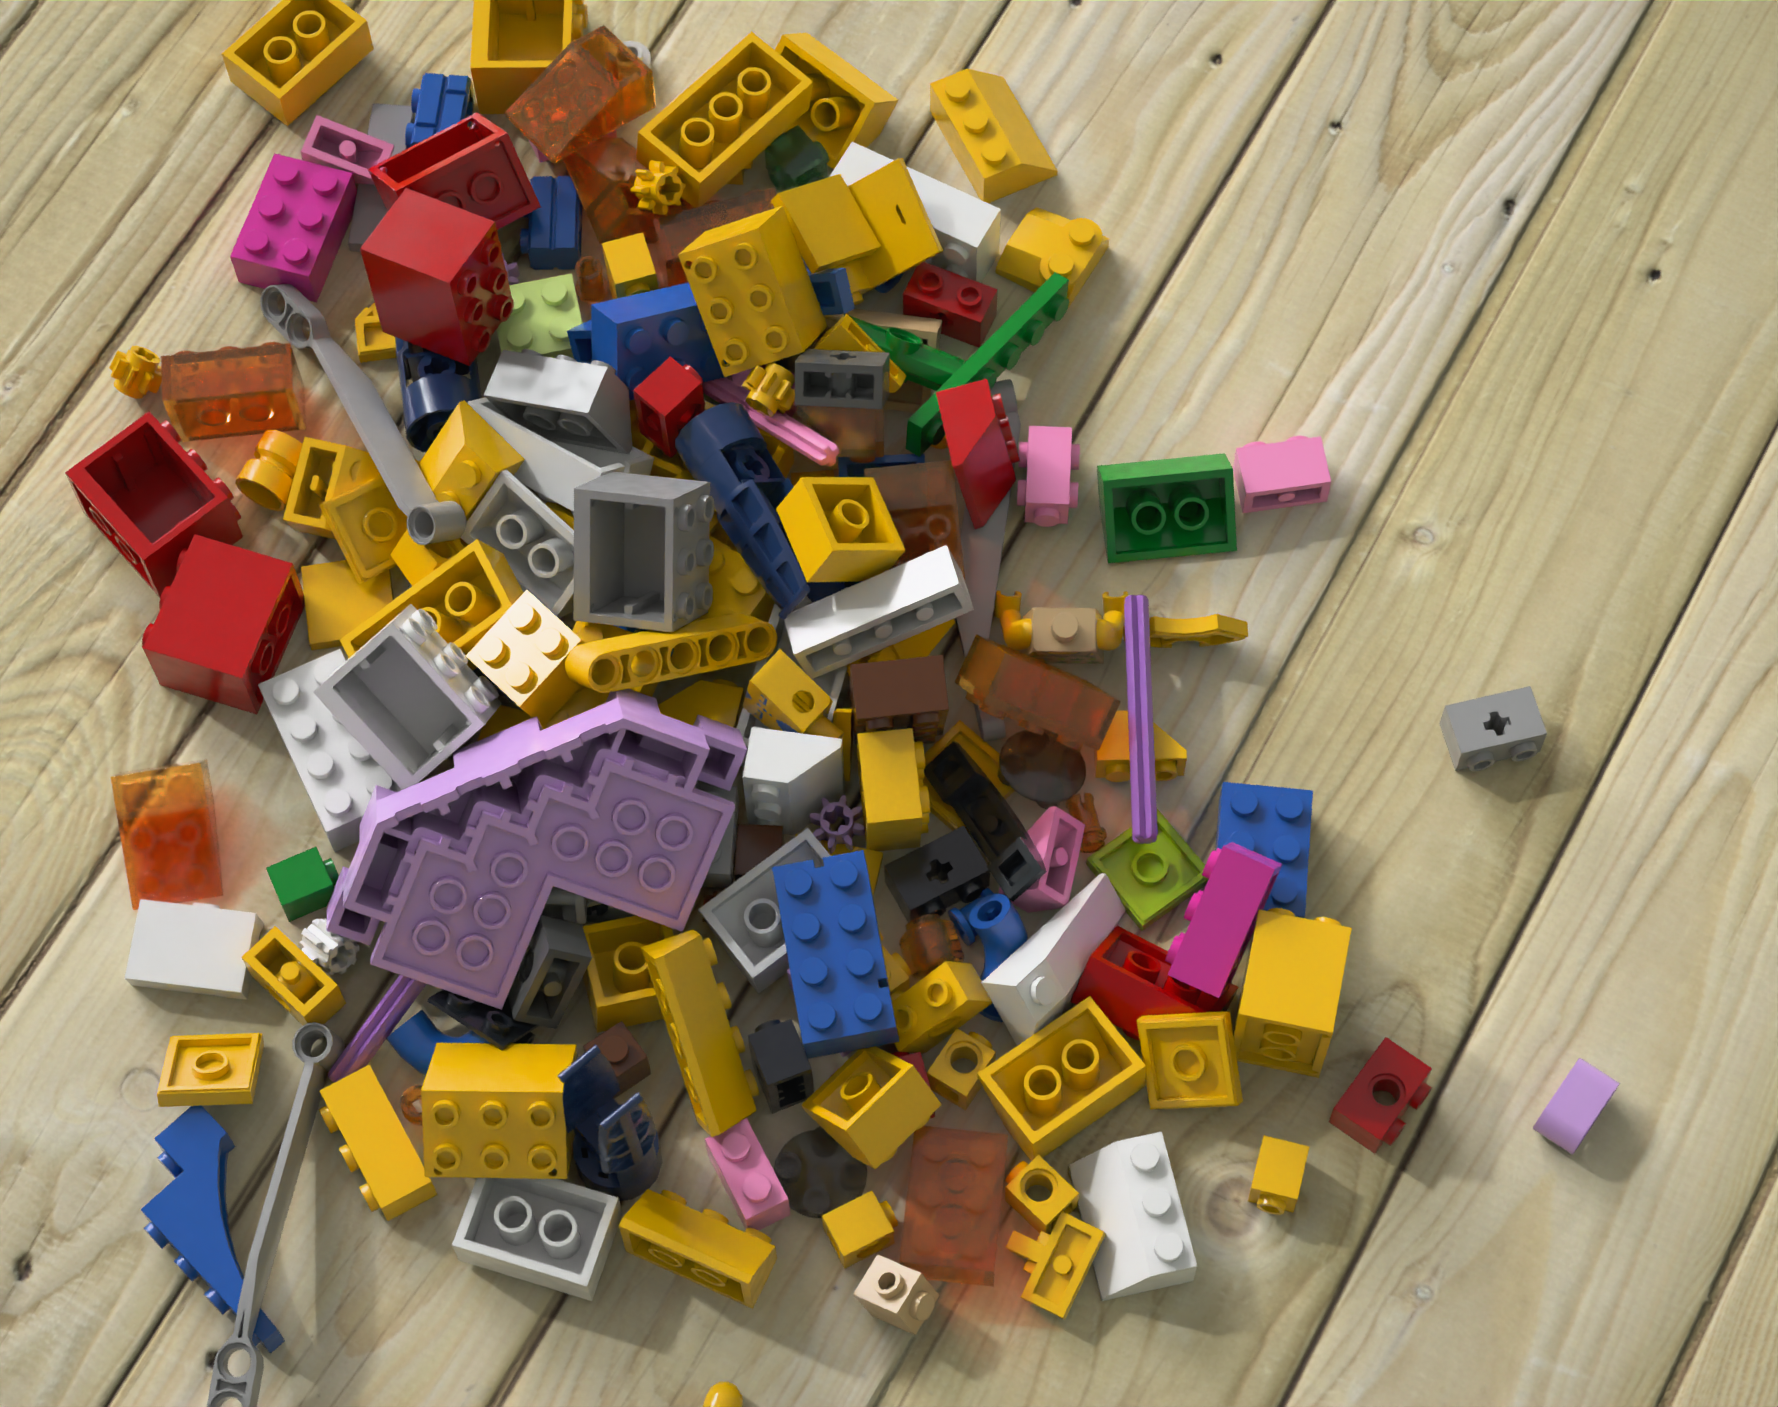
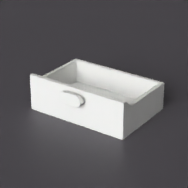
M140 899L125 979L132 986L248 1000L252 976L241 957L259 941V935L264 922L257 913L219 909V906L194 902L193 905Z

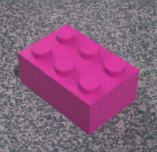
M274 153L230 255L238 282L262 289L270 285L291 284L309 301L317 302L353 217L357 195L353 173Z
M1233 842L1223 846L1222 849L1217 848L1216 851L1213 850L1202 873V876L1209 879L1204 891L1199 890L1198 893L1193 894L1183 917L1191 921L1186 933L1181 932L1179 936H1175L1165 958L1166 962L1172 964L1168 976L1217 998L1226 993L1253 934L1258 910L1264 909L1283 864Z

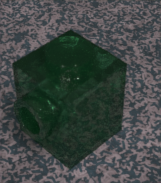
M799 125L779 136L765 149V162L769 178L780 192L828 178L827 163L829 162V156L825 148L818 141L812 142Z

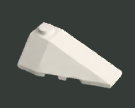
M1100 873L981 982L1017 1046L1069 1011L1073 1004L1070 1001L1089 957L1114 930L1126 911L1106 873Z

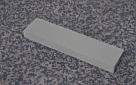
M373 103L367 135L393 144L395 148L391 155L392 157L408 149L405 145L407 123H414L415 113H412L411 106ZM358 184L348 240L350 251L361 252V246L388 212L375 184Z

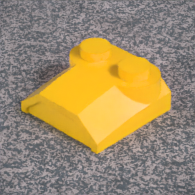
M1036 207L1025 215L1007 242L995 268V273L1035 293L1056 272L1069 279L1067 291L1069 308L1108 249L1109 238L1102 235L1100 227L1092 220L1086 218L1069 220Z

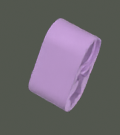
M1579 1058L1540 1115L1533 1129L1573 1155L1620 1083Z

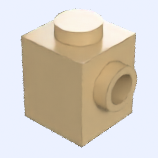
M878 1254L853 1293L871 1316L916 1335L922 1323L932 1314L935 1302L939 1297L938 1292L922 1273Z

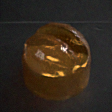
M422 1084L407 1088L400 1099L403 1116L411 1124L422 1126V1112L418 1113L412 1103L418 1100L422 1107Z

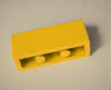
M370 1064L319 1090L326 1105L318 1110L331 1134L340 1130L346 1144L341 1146L339 1150L351 1173L358 1169L361 1170L367 1183L359 1187L371 1212L380 1208L388 1222L437 1195L430 1177H424V1166Z

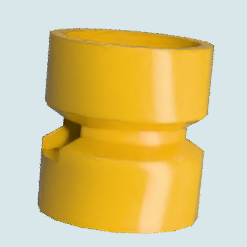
M277 430L265 431L255 447L253 455L256 459L248 460L236 478L235 484L238 489L253 502L274 511L284 510L287 506L302 443L294 437Z

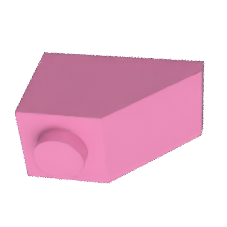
M316 115L302 147L301 156L303 161L353 173L355 183L374 184L368 169L390 158L395 147L393 144Z
M1057 806L1049 807L1027 832L1036 846L1047 872L1014 902L1011 901L1012 904L1030 913L1063 908L1069 902L1085 829L1084 823ZM1000 887L998 893L1006 895Z

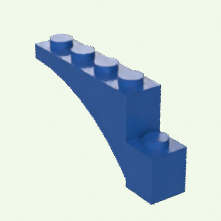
M191 1106L154 1138L163 1152L157 1159L175 1179L141 1208V1211L150 1222L144 1227V1230L161 1249L170 1244L180 1256L174 1262L192 1282L197 1277H200L210 1287L204 1295L222 1315L230 1309L236 1316L244 1275L238 1263L230 1234L226 1204L228 1153L235 1148V1145L228 1133L203 1106ZM260 1308L252 1341L255 1346L261 1343L271 1354L285 1340Z

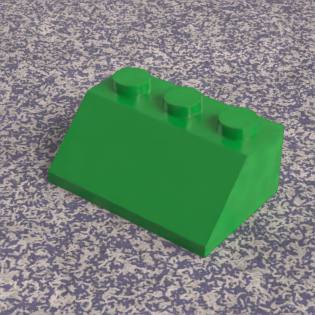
M1225 453L1097 466L1099 508L1108 564L1237 551L1233 467Z

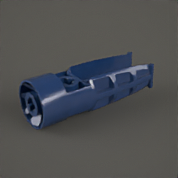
M395 337L406 439L412 447L426 453L459 402L465 400L468 403V401L482 398L477 357L468 366L423 348V352L414 353L412 343ZM469 371H470V378H471V379H469V378L466 377V376H462V375H467V374L469 373Z
M730 402L714 406L694 417L681 429L675 440L677 452L694 480L710 482V496L714 499V508L717 512L718 521L762 587L781 609L778 613L781 619H786L806 595L814 603L851 587L849 582H844L843 584V582L806 581L776 510L794 486L788 477L785 479L767 450L766 441L742 404Z
M594 1045L557 1075L559 1080L564 1083L562 1100L567 1132L569 1133L574 1130L575 1133L573 1140L574 1161L578 1174L586 1188L618 1197L619 1201L632 1200L649 1189L658 1178L662 1165L658 1133L655 1129L651 1113L643 1097L638 1092L623 1105L618 1104L613 1098L621 1090L618 1079L608 1059Z

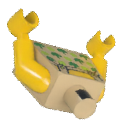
M997 590L994 616L1000 619L1006 645L1011 649L1020 650V663H1035L1036 660L1043 658L1045 663L1104 664V650H1114L1122 642L1125 624L1124 604L1128 592L1124 591L1123 595L1119 597H1109V592L1102 594L1104 618L1095 608L1057 607L1032 608L1021 618L1022 593L1015 591L1014 596H1006L1001 594L1000 590Z

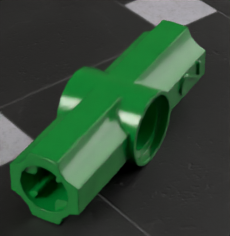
M850 316L884 352L890 353V359L907 375L903 383L911 381L937 391L965 361L957 356L923 344V340L909 331L895 327H889L886 330Z

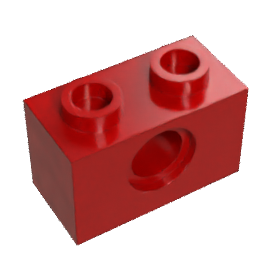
M671 356L633 390L640 433L670 458L677 453L675 440L681 429L690 420L705 411L706 405L701 376L694 368L687 364L684 366L680 365Z
M1385 1037L1333 1108L1329 1123L1374 1154H1376L1383 1142L1392 1146L1406 1125L1401 1120L1404 1113L1410 1106L1418 1110L1430 1093L1432 1087L1426 1083L1432 1068ZM1376 1091H1387L1394 1097L1396 1103L1390 1106L1381 1105L1374 1099L1373 1093Z

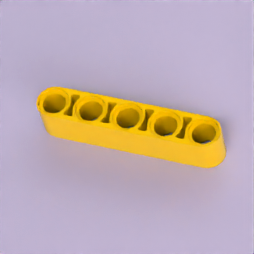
M732 613L692 621L674 632L647 630L577 645L566 657L565 671L571 681L599 693H609L761 661L773 653L778 637L772 624L744 613ZM635 656V661H634V663L631 665L632 659H633V657ZM596 663V668H595L594 672L592 673V668H593L594 664Z

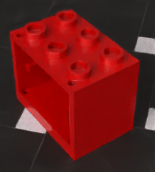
M475 113L368 169L387 211L390 210L406 188L495 221L497 230L541 207L508 133L479 113ZM469 121L473 122L471 127L467 126Z
M406 188L360 248L382 332L470 366L477 355L487 349L493 333L501 322L508 320L513 311L514 300L511 296L508 273L505 269L495 221Z
M149 411L74 465L65 474L83 513L160 598L164 588L167 585H172L177 574L178 557L184 548H189L194 534L230 545L243 538L237 522L241 519V515L231 502L234 496L226 484L219 477L212 480L205 473L208 468L197 452L193 449L186 452L179 444L182 440L174 427L167 420L160 423Z
M194 534L189 548H184L178 557L177 574L172 585H167L161 594L159 602L160 611L154 624L150 623L144 631L142 648L161 686L258 715L264 701L258 684L274 678L305 607L301 584L293 563Z

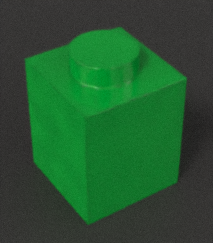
M317 846L266 867L289 922L326 907L339 877L332 858L323 861Z

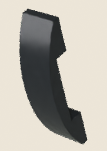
M953 741L925 767L924 774L941 800L953 807L989 860L990 864L987 868L1008 899L1014 902L1047 872L1045 865L1031 837L1010 805L959 743Z

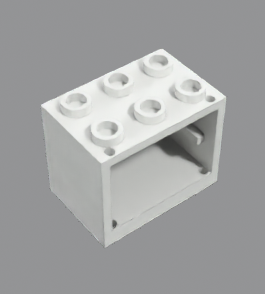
M412 604L408 605L313 691L319 700L402 790L419 783L481 729L502 704L497 698L499 694L494 685L484 676L478 677L467 665L468 659L464 652L452 642L447 643L436 631L438 627L434 619L425 610H417Z

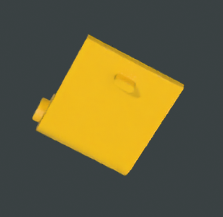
M903 158L894 160L848 186L881 245L873 254L831 267L846 268L854 306L864 301L862 294L943 252Z

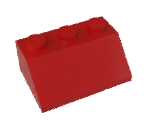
M987 379L936 392L952 466L974 529L984 527L1016 481L1013 463L1020 462L1016 441L1005 412L1001 393L992 395Z
M1117 925L1089 957L1070 1002L1077 1005L1090 996L1112 1024L1122 1028L1127 1036L1140 1041L1137 1019L1141 1016L1227 1011L1239 987L1231 983L1229 990L1220 998H1217L1168 976L1172 966L1171 963L1165 961L1168 951Z

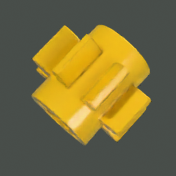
M652 160L649 163V170L637 169L635 171L637 177L634 181V187L630 189L640 200L638 208L652 209L654 214L667 215V205L680 206V198L686 184L682 183L681 179L677 176L679 168L676 166H665L661 161Z
M132 346L127 354L117 351L109 367L112 370L110 376L115 378L114 387L121 393L136 399L143 398L148 390L156 394L165 377L161 374L163 368L158 366L161 361L154 352L141 346Z
M768 363L764 369L757 365L755 369L751 370L742 384V387L750 391L745 401L755 411L767 417H773L777 410L785 414L786 410L789 411L795 402V390L791 388L795 382L794 375L776 363Z

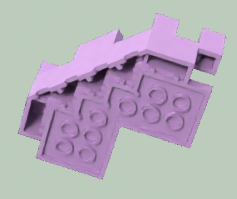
M623 689L610 692L606 703L544 730L536 716L453 752L454 768L399 792L376 785L359 825L360 843L349 868L343 866L328 902L326 931L370 946L379 922L383 921L385 923L370 957V965L501 1010L553 886L683 932L735 810L734 802L694 787L697 780L730 791L747 752L739 729L699 714L694 725L687 724L660 714L655 698L631 689Z

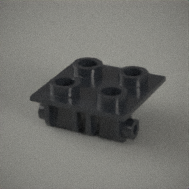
M443 989L429 997L427 1001L501 1050H504L511 1044H532L535 1034L531 1031L539 1026L515 1021L508 997L502 1010Z

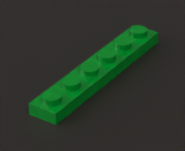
M1055 272L936 392L984 379L988 380L990 389H992L997 378L1006 369L1011 370L1017 364L1021 353L1029 345H1036L1042 338L1045 329L1053 321L1058 322L1065 315L1069 306V299H1067L1069 279ZM936 392L908 419L905 449L918 457L932 444H939L945 436Z

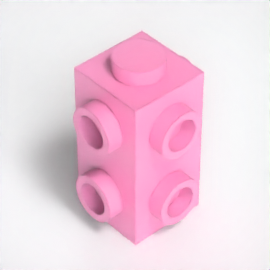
M1029 426L1028 442H1019L1020 462L1018 467L1027 468L1026 480H1018L1017 506H1025V522L1035 523L1042 527L1068 524L1069 508H1077L1079 483L1070 482L1071 470H1079L1080 444H1072V427Z

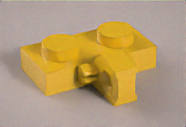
M1063 1211L1051 1234L1049 1235L1041 1231L1037 1241L1013 1230L1006 1248L1027 1259L1023 1270L1031 1274L1021 1294V1298L1065 1320L1106 1233Z

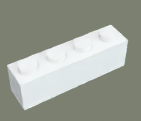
M945 545L835 594L791 612L784 619L794 656L805 673L811 679H814L974 610L962 571L949 548Z

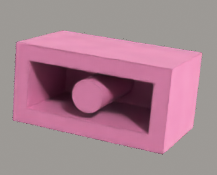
M1294 436L1284 442L1269 444L1251 442L1241 448H1236L1233 472L1242 513L1327 502L1331 478L1321 436L1312 438Z
M747 1118L720 1135L705 1138L708 1157L745 1230L746 1228H753L759 1231L790 1215L789 1199Z

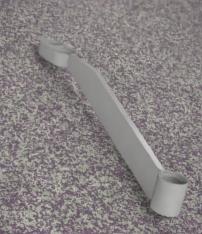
M291 284L270 285L266 287L260 299L263 315L291 345L296 348H312L398 508L407 516V529L412 540L419 545H428L460 538L466 528L464 510L455 501L439 502L435 499L433 491L372 381L331 338L326 320L321 312ZM280 293L285 301L283 314L279 311L277 305V298ZM304 319H307L310 325V337L308 339L304 336L302 329Z
M1011 379L996 381L991 392L992 395L1001 393L1005 412L1018 448L1021 424L1017 411L1014 386ZM1011 488L984 527L974 529L965 503L956 561L962 571L974 610L956 617L955 620L983 742L1006 737L1002 708L987 652Z
M307 1023L301 1026L295 1033L292 1041L293 1051L304 1062V1069L249 1254L237 1309L234 1333L218 1350L214 1361L207 1407H221L230 1398H237L241 1402L242 1407H257L264 1358L261 1351L254 1345L252 1336L322 1096L319 1090L324 1088L326 1072L332 1068L345 1050L342 1038L320 1023ZM326 1037L327 1047L325 1051L317 1057H312L311 1048L314 1042ZM244 1349L251 1357L250 1368L244 1375L234 1377L228 1370L229 1357L233 1352Z

